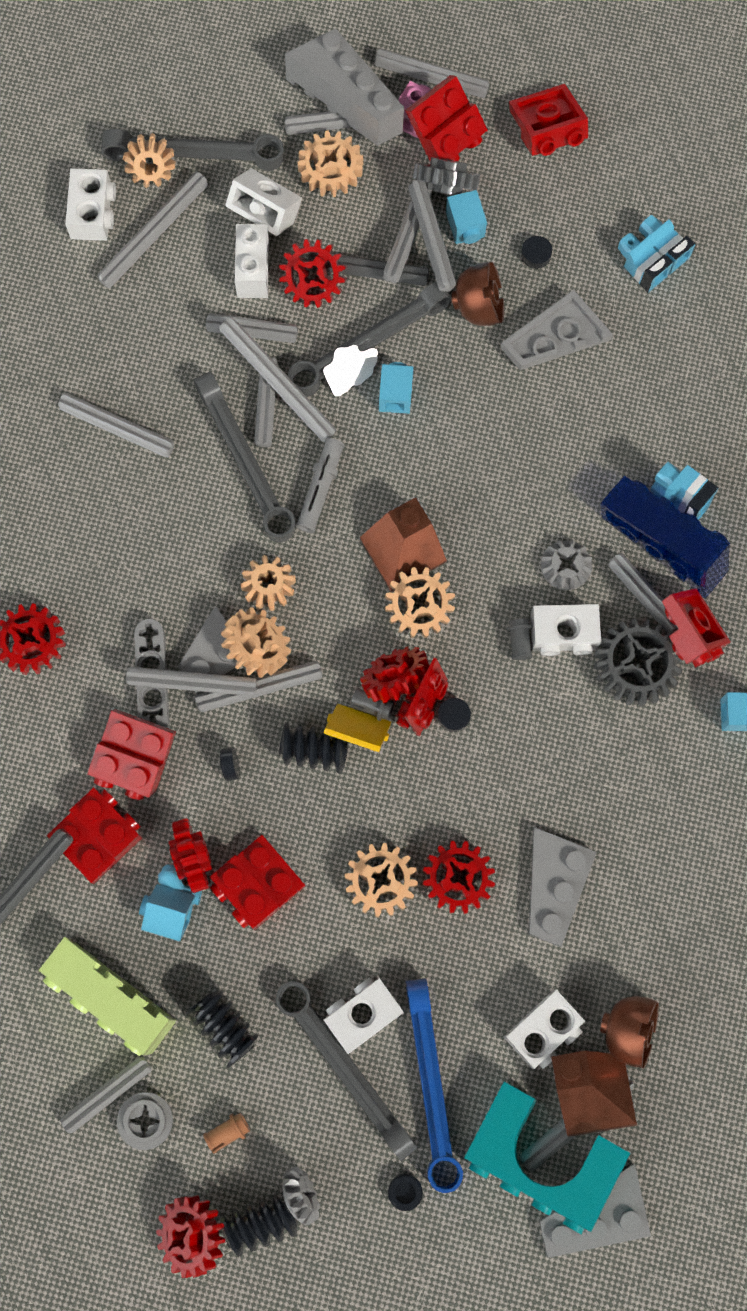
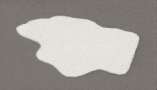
M352 345L348 348H338L335 351L333 362L324 367L323 370L335 396L345 393L351 386L361 385L373 374V368L378 359L377 349L371 348L360 352L357 346Z

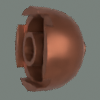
M482 262L470 266L459 276L456 291H452L454 309H460L462 316L471 324L477 326H491L502 323L504 320V299H499L498 291L502 286L498 271L493 262Z
M632 996L617 1002L611 1014L604 1013L600 1033L606 1034L607 1048L618 1061L629 1066L645 1068L653 1045L650 1044L652 1033L656 1032L659 1003L656 1000Z

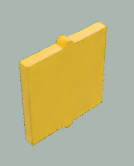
M337 703L333 713L328 714V723L324 734L379 752L383 742L388 741V730L391 721L385 719L378 721L376 716Z

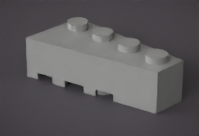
M336 28L285 53L286 80L293 85L297 83L303 87L305 94L313 100L315 98L321 100L327 105V110L334 113L335 116L339 114L346 118L349 126L378 146L403 133L404 106Z

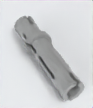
M326 438L319 462L314 464L312 470L314 476L298 522L295 525L301 531L315 533V528L332 479L337 477L338 471L336 468L342 450L345 447L344 443L339 440Z

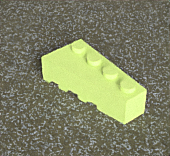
M64 937L38 970L46 976L43 982L57 993H60L61 990L72 997L70 1003L84 1014L88 1011L99 1019L96 1023L111 1035L116 1033L125 1040L123 1044L138 1056L141 1054H152L177 1021L70 938Z

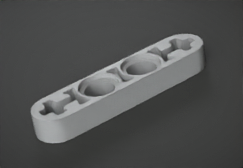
M154 619L142 620L137 624L134 632L135 665L142 668L143 663L147 659L156 658L160 661V669L167 670L164 629ZM152 627L154 632L158 633V635L153 636L152 642L155 650L160 648L159 652L148 650V642L142 636V634L147 633V628ZM136 686L138 717L152 722L150 715L144 717V713L157 714L163 711L162 716L156 715V723L170 729L168 688ZM149 690L161 692L162 700L157 706L151 707L144 703V696Z

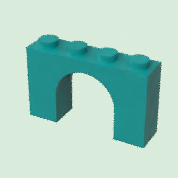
M503 1082L464 1157L471 1162L468 1169L485 1179L488 1178L489 1174L501 1179L502 1182L499 1187L516 1197H519L521 1192L533 1198L531 1206L549 1216L552 1210L565 1217L562 1224L581 1235L584 1229L592 1232L630 1152L598 1135L580 1172L572 1180L559 1186H545L533 1181L521 1168L516 1148L519 1134L537 1100Z

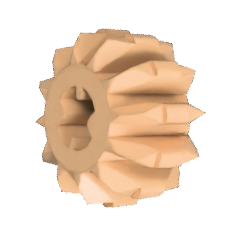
M154 133L150 134L149 140H145L144 136L139 134L137 136V143L129 141L127 145L129 151L124 152L123 160L127 162L125 172L134 173L132 176L134 183L142 179L144 180V187L147 188L150 185V181H153L159 188L162 182L161 178L169 181L171 178L170 170L175 169L176 162L171 159L174 156V150L166 148L167 140L165 138L157 143L155 142ZM146 158H153V164L146 163Z
M265 555L262 556L261 565L252 560L250 566L253 571L244 570L242 572L243 578L247 580L241 583L242 591L248 592L245 596L246 601L253 602L256 600V608L259 610L263 608L265 603H268L269 610L274 611V602L276 601L280 605L285 606L287 601L284 595L293 596L295 593L291 585L296 583L295 576L288 575L291 572V566L289 564L281 566V559L278 556L273 560L272 564L269 563L268 557ZM269 579L274 580V585L269 584L267 588L263 587L262 582L267 583Z

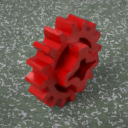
M308 238L304 240V248L295 243L292 245L294 254L290 252L284 253L283 256L288 260V264L279 265L281 270L286 271V275L279 278V281L287 282L289 285L284 290L285 294L291 291L295 293L293 297L294 303L302 298L304 299V307H309L311 301H314L316 307L319 308L322 306L323 298L328 303H331L333 301L331 293L340 294L342 292L338 283H345L347 278L341 276L340 271L345 270L347 266L338 264L337 260L342 257V254L337 253L333 255L331 253L333 244L323 248L322 239H317L313 246ZM307 252L319 253L313 260L301 257L302 254ZM328 261L333 269V279L327 272L326 264ZM316 266L318 268L316 274L320 279L316 277L310 280L308 278L310 273L306 269ZM293 269L296 270L299 275L300 282L298 283V285L294 280ZM316 286L326 290L319 294L308 293L311 287Z
M34 603L31 604L28 611H26L22 604L18 605V613L16 614L7 610L6 613L9 619L7 621L0 620V626L2 627L0 631V652H2L0 654V661L2 663L9 661L8 668L13 672L20 666V672L23 675L28 674L29 668H32L37 675L40 674V666L44 664L51 669L53 666L50 659L52 657L61 659L62 657L58 653L57 648L66 646L64 640L59 638L66 633L63 627L57 626L60 623L56 615L50 617L51 612L46 607L39 612L38 606ZM47 626L50 631V642H47L44 637ZM20 635L24 637L27 636L30 638L34 636L39 644L35 643L34 641L24 642L23 638ZM10 636L13 637L14 645L11 648L13 650L12 652L9 648ZM39 655L36 658L30 659L31 656Z
M409 646L403 650L399 649L397 651V649H394L392 654H383L370 663L372 668L365 669L363 671L365 676L360 678L361 686L367 697L372 698L373 702H377L380 699L383 703H386L389 699L397 701L402 694L409 696L419 688L430 666V662L425 651L420 652L419 647H415L411 651Z
M188 818L172 822L175 839L168 841L169 851L179 880L187 878L193 893L208 889L209 884L206 871L212 870L202 832L193 833Z
M450 841L449 850L447 851L441 845L438 846L437 851L440 856L437 858L436 856L429 855L428 860L433 866L423 868V873L430 875V879L422 883L423 887L432 888V891L427 896L428 899L437 897L439 899L438 909L442 908L445 904L449 905V914H453L456 907H460L463 915L468 913V905H472L478 910L481 907L478 899L482 898L488 901L491 897L485 889L495 887V882L488 880V876L493 875L495 869L486 868L485 866L491 858L489 856L480 858L478 854L481 847L479 846L473 851L468 850V841H464L461 848H457L455 841ZM453 856H465L472 861L468 864L457 862ZM442 863L446 873L444 879L437 884L436 873L439 865ZM452 869L458 873L463 871L466 873L467 876L464 879L465 886H462L459 882L454 884L451 882L454 875ZM480 872L481 884L476 892L472 882L474 875ZM450 891L460 893L464 900H454L444 894Z
M199 1195L175 1198L174 1203L166 1204L165 1210L167 1214L160 1215L158 1218L163 1224V1228L156 1230V1234L162 1237V1242L157 1245L158 1250H165L166 1253L162 1261L163 1263L172 1262L171 1272L173 1274L181 1272L182 1278H194L207 1274L208 1270L217 1267L214 1259L223 1256L218 1245L225 1243V1238L219 1236V1230L224 1227V1224L216 1223L215 1218L218 1215V1210L209 1211L210 1201L208 1199L200 1201Z

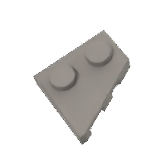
M217 607L211 611L178 666L180 671L229 675L237 670L235 668L237 660L235 658L227 659L226 656L230 653V650L223 648L221 645L226 640V638L221 636V632L226 628V620ZM194 691L196 695L202 693V691Z

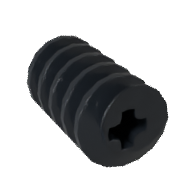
M285 722L280 741L279 757L282 754L285 765H289L293 757H296L298 767H302L305 761L309 759L311 769H315L319 762L322 761L323 770L327 772L332 764L335 763L336 772L341 774L345 768L349 742L335 737L330 739L329 735L324 734V730L320 737H317L315 727L311 726L307 735H304L301 724H298L294 733H291L289 722Z
M221 989L208 994L185 1014L197 1012L192 1021L193 1025L205 1022L201 1035L214 1034L209 1043L210 1047L222 1044L218 1057L231 1056L226 1065L228 1069L255 1047L254 1043L259 1035L257 1033L245 1035L250 1026L249 1022L237 1025L236 1022L242 1013L240 1011L228 1013L233 1002L231 1000L223 1003L219 1002L224 994V990Z
M277 1194L273 1195L271 1207L263 1199H260L259 1211L257 1212L249 1203L246 1204V1212L243 1217L236 1208L232 1209L231 1221H228L223 1213L219 1214L220 1223L224 1224L222 1230L227 1245L238 1257L243 1255L244 1243L253 1252L257 1249V1239L265 1247L270 1245L271 1234H273L278 1242L283 1241L284 1229L287 1230L291 1237L297 1236V1219L290 1213L286 1202H282Z

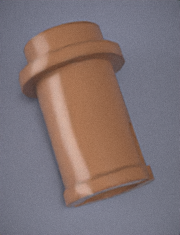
M241 1113L237 1115L230 1114L229 1120L203 1134L213 1154L238 1138L242 1140L246 1138L245 1134L250 1132V1128Z

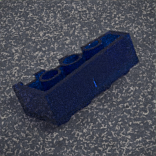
M623 476L600 503L602 518L633 543H637L639 540L642 541L644 549L649 553L648 555L657 562L663 559L666 560L675 571L674 575L682 582L688 578L700 587L698 591L704 599L709 596L728 573L730 543L727 538L718 531H710L702 526L701 522L692 514L680 512L667 498L657 497L652 494L642 482L638 480L632 481L628 477Z

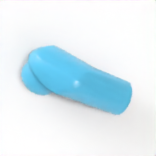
M173 864L163 866L158 874L159 884L195 895L194 904L199 905L202 891L193 893L190 886L183 885L177 876Z

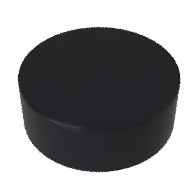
M542 236L529 237L522 245V261L530 268L538 269L546 266L552 256V245L549 240Z
M459 698L445 700L438 710L439 724L449 732L462 731L467 727L471 718L468 704Z
M235 747L221 749L220 764L224 779L227 781L240 779V766Z
M403 1173L391 1180L388 1186V1198L396 1209L401 1211L413 1210L422 1200L423 1189L420 1181L415 1176Z

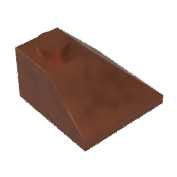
M416 497L386 513L360 536V541L391 592L394 591L389 586L391 581L401 582L399 573L403 572L409 577L411 576L412 567L416 568L418 574H422L425 567L429 568L430 572L447 562L434 527Z
M580 1051L551 1056L558 1098L568 1137L637 1126L626 1064L618 1061L611 1053Z

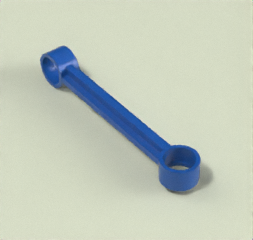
M426 978L406 981V990L432 1160L427 1168V1176L435 1190L441 1193H450L460 1186L463 1179V1170L452 1154L428 984ZM442 1160L453 1163L457 1168L455 1181L447 1187L437 1185L433 1176H431L435 1164Z

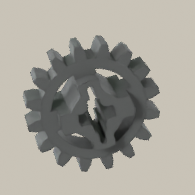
M431 157L430 164L415 163L413 178L427 182L428 190L445 194H462L463 188L470 190L478 189L481 174L467 171V163Z

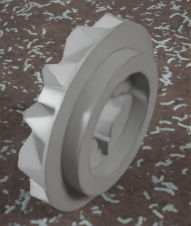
M559 540L548 546L541 559V571L544 578L552 586L562 590L576 589L588 580L592 571V557L589 556L585 546L579 545L574 540ZM575 556L572 564L575 570L566 568L558 573L562 563L559 557L567 560Z
M142 1092L129 1097L121 1106L117 1116V1128L121 1138L126 1144L138 1150H149L162 1144L170 1135L173 1124L171 1107L161 1096L150 1092ZM145 1105H147L149 1117L160 1119V1122L149 1125L146 1137H144L142 1125L131 1122V1119H136L143 1115Z
M298 1166L286 1170L282 1185L286 1205L295 1219L303 1225H309L319 1219L318 1210L320 1209V1204L317 1200L318 1193L314 1190L313 1182L309 1180L308 1174L305 1171H302Z

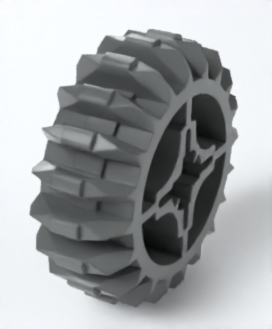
M636 618L630 621L629 627L625 622H619L617 625L618 631L610 627L606 632L608 638L601 637L600 646L602 648L596 649L594 652V656L601 659L594 663V669L604 670L596 677L597 681L607 680L609 682L604 687V692L607 693L614 688L617 691L614 695V700L618 701L622 695L627 696L626 705L630 706L634 699L637 698L640 707L645 706L647 697L653 704L659 701V695L667 697L670 694L668 687L675 688L678 684V681L673 676H680L682 673V669L676 666L682 660L676 654H673L672 644L669 645L668 643L670 640L669 636L672 633L668 632L662 636L660 634L662 630L661 624H658L654 630L650 629L649 619H646L641 627H639ZM638 640L645 641L654 648L645 649L639 644ZM623 642L625 646L623 650L625 660L621 661L619 665L614 666V648ZM635 657H638L637 661L639 658L643 661L647 660L641 668H638L639 664L637 667L633 664L629 665ZM662 659L663 671L661 678L656 683H653L651 665L657 660ZM626 675L632 676L636 679L638 685L642 684V686L632 685L621 677Z

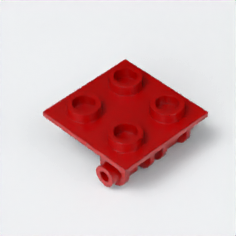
M433 658L419 688L412 692L415 696L406 695L405 700L409 703L403 701L396 715L398 718L397 725L405 729L411 726L419 737L423 728L427 729L430 726L434 717V711L432 710L437 700H442L448 689V679L437 658Z

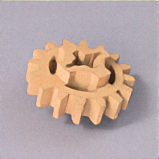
M328 130L325 131L324 138L314 134V142L305 141L304 150H299L298 172L301 173L302 183L309 182V190L311 192L316 188H320V196H324L326 191H331L332 197H336L337 190L339 189L344 194H347L348 184L356 187L357 177H362L363 155H360L359 144L352 146L351 136L345 140L341 139L340 131L336 133L335 137H331ZM346 157H348L351 162L350 167L347 166ZM312 160L314 161V166H315V170H314V171H313V169L311 168V165H310Z
M412 567L411 576L407 577L405 573L401 572L399 573L400 583L391 581L389 586L394 590V593H386L385 599L392 601V604L385 606V612L394 613L389 621L391 624L398 621L401 623L398 632L402 633L408 628L411 630V638L415 637L417 631H421L423 637L428 638L429 629L432 628L434 632L439 633L441 631L439 622L443 624L449 623L450 619L445 613L454 612L455 607L449 605L448 601L453 600L455 594L446 593L445 590L450 586L449 581L442 584L439 582L441 573L438 572L431 577L429 576V568L425 567L423 573L418 574L416 568ZM414 582L425 583L423 587L414 589L409 586V584ZM435 590L439 593L441 608L434 603L433 593ZM427 591L424 603L427 608L421 606L414 614H411L415 603L412 598L419 599ZM398 597L406 604L407 611L404 616L398 606ZM420 617L433 619L423 624L414 623L416 618Z
M250 607L246 613L242 609L239 610L225 623L226 628L221 632V636L226 638V640L221 645L223 648L230 650V653L226 656L227 659L235 658L237 660L236 669L244 666L246 667L247 675L250 676L256 671L259 678H262L266 673L273 675L288 661L286 657L291 653V649L286 645L291 640L290 637L282 635L286 628L285 626H276L277 618L275 616L268 619L266 618L265 610L256 614L254 608Z
M387 843L382 844L381 851H376L373 844H370L369 854L367 855L359 850L357 856L360 861L358 863L349 861L348 863L354 872L345 874V879L353 882V885L346 888V892L356 894L352 904L356 905L362 902L364 904L362 913L364 914L370 908L375 909V916L377 918L380 917L381 910H386L389 916H393V907L396 905L401 910H404L406 906L403 899L412 900L414 898L412 892L408 890L409 887H417L418 881L410 879V876L416 873V867L407 868L406 866L410 856L407 855L401 859L398 856L399 847H396L392 853L388 852ZM385 858L381 865L374 867L366 865V863L373 859ZM396 865L399 866L403 873L404 885L395 879L393 871ZM389 867L387 881L390 885H382L373 894L376 881L372 878L373 875L380 876ZM359 876L368 883L369 890L366 896L360 890L358 884ZM390 893L397 896L389 902H377L379 897Z

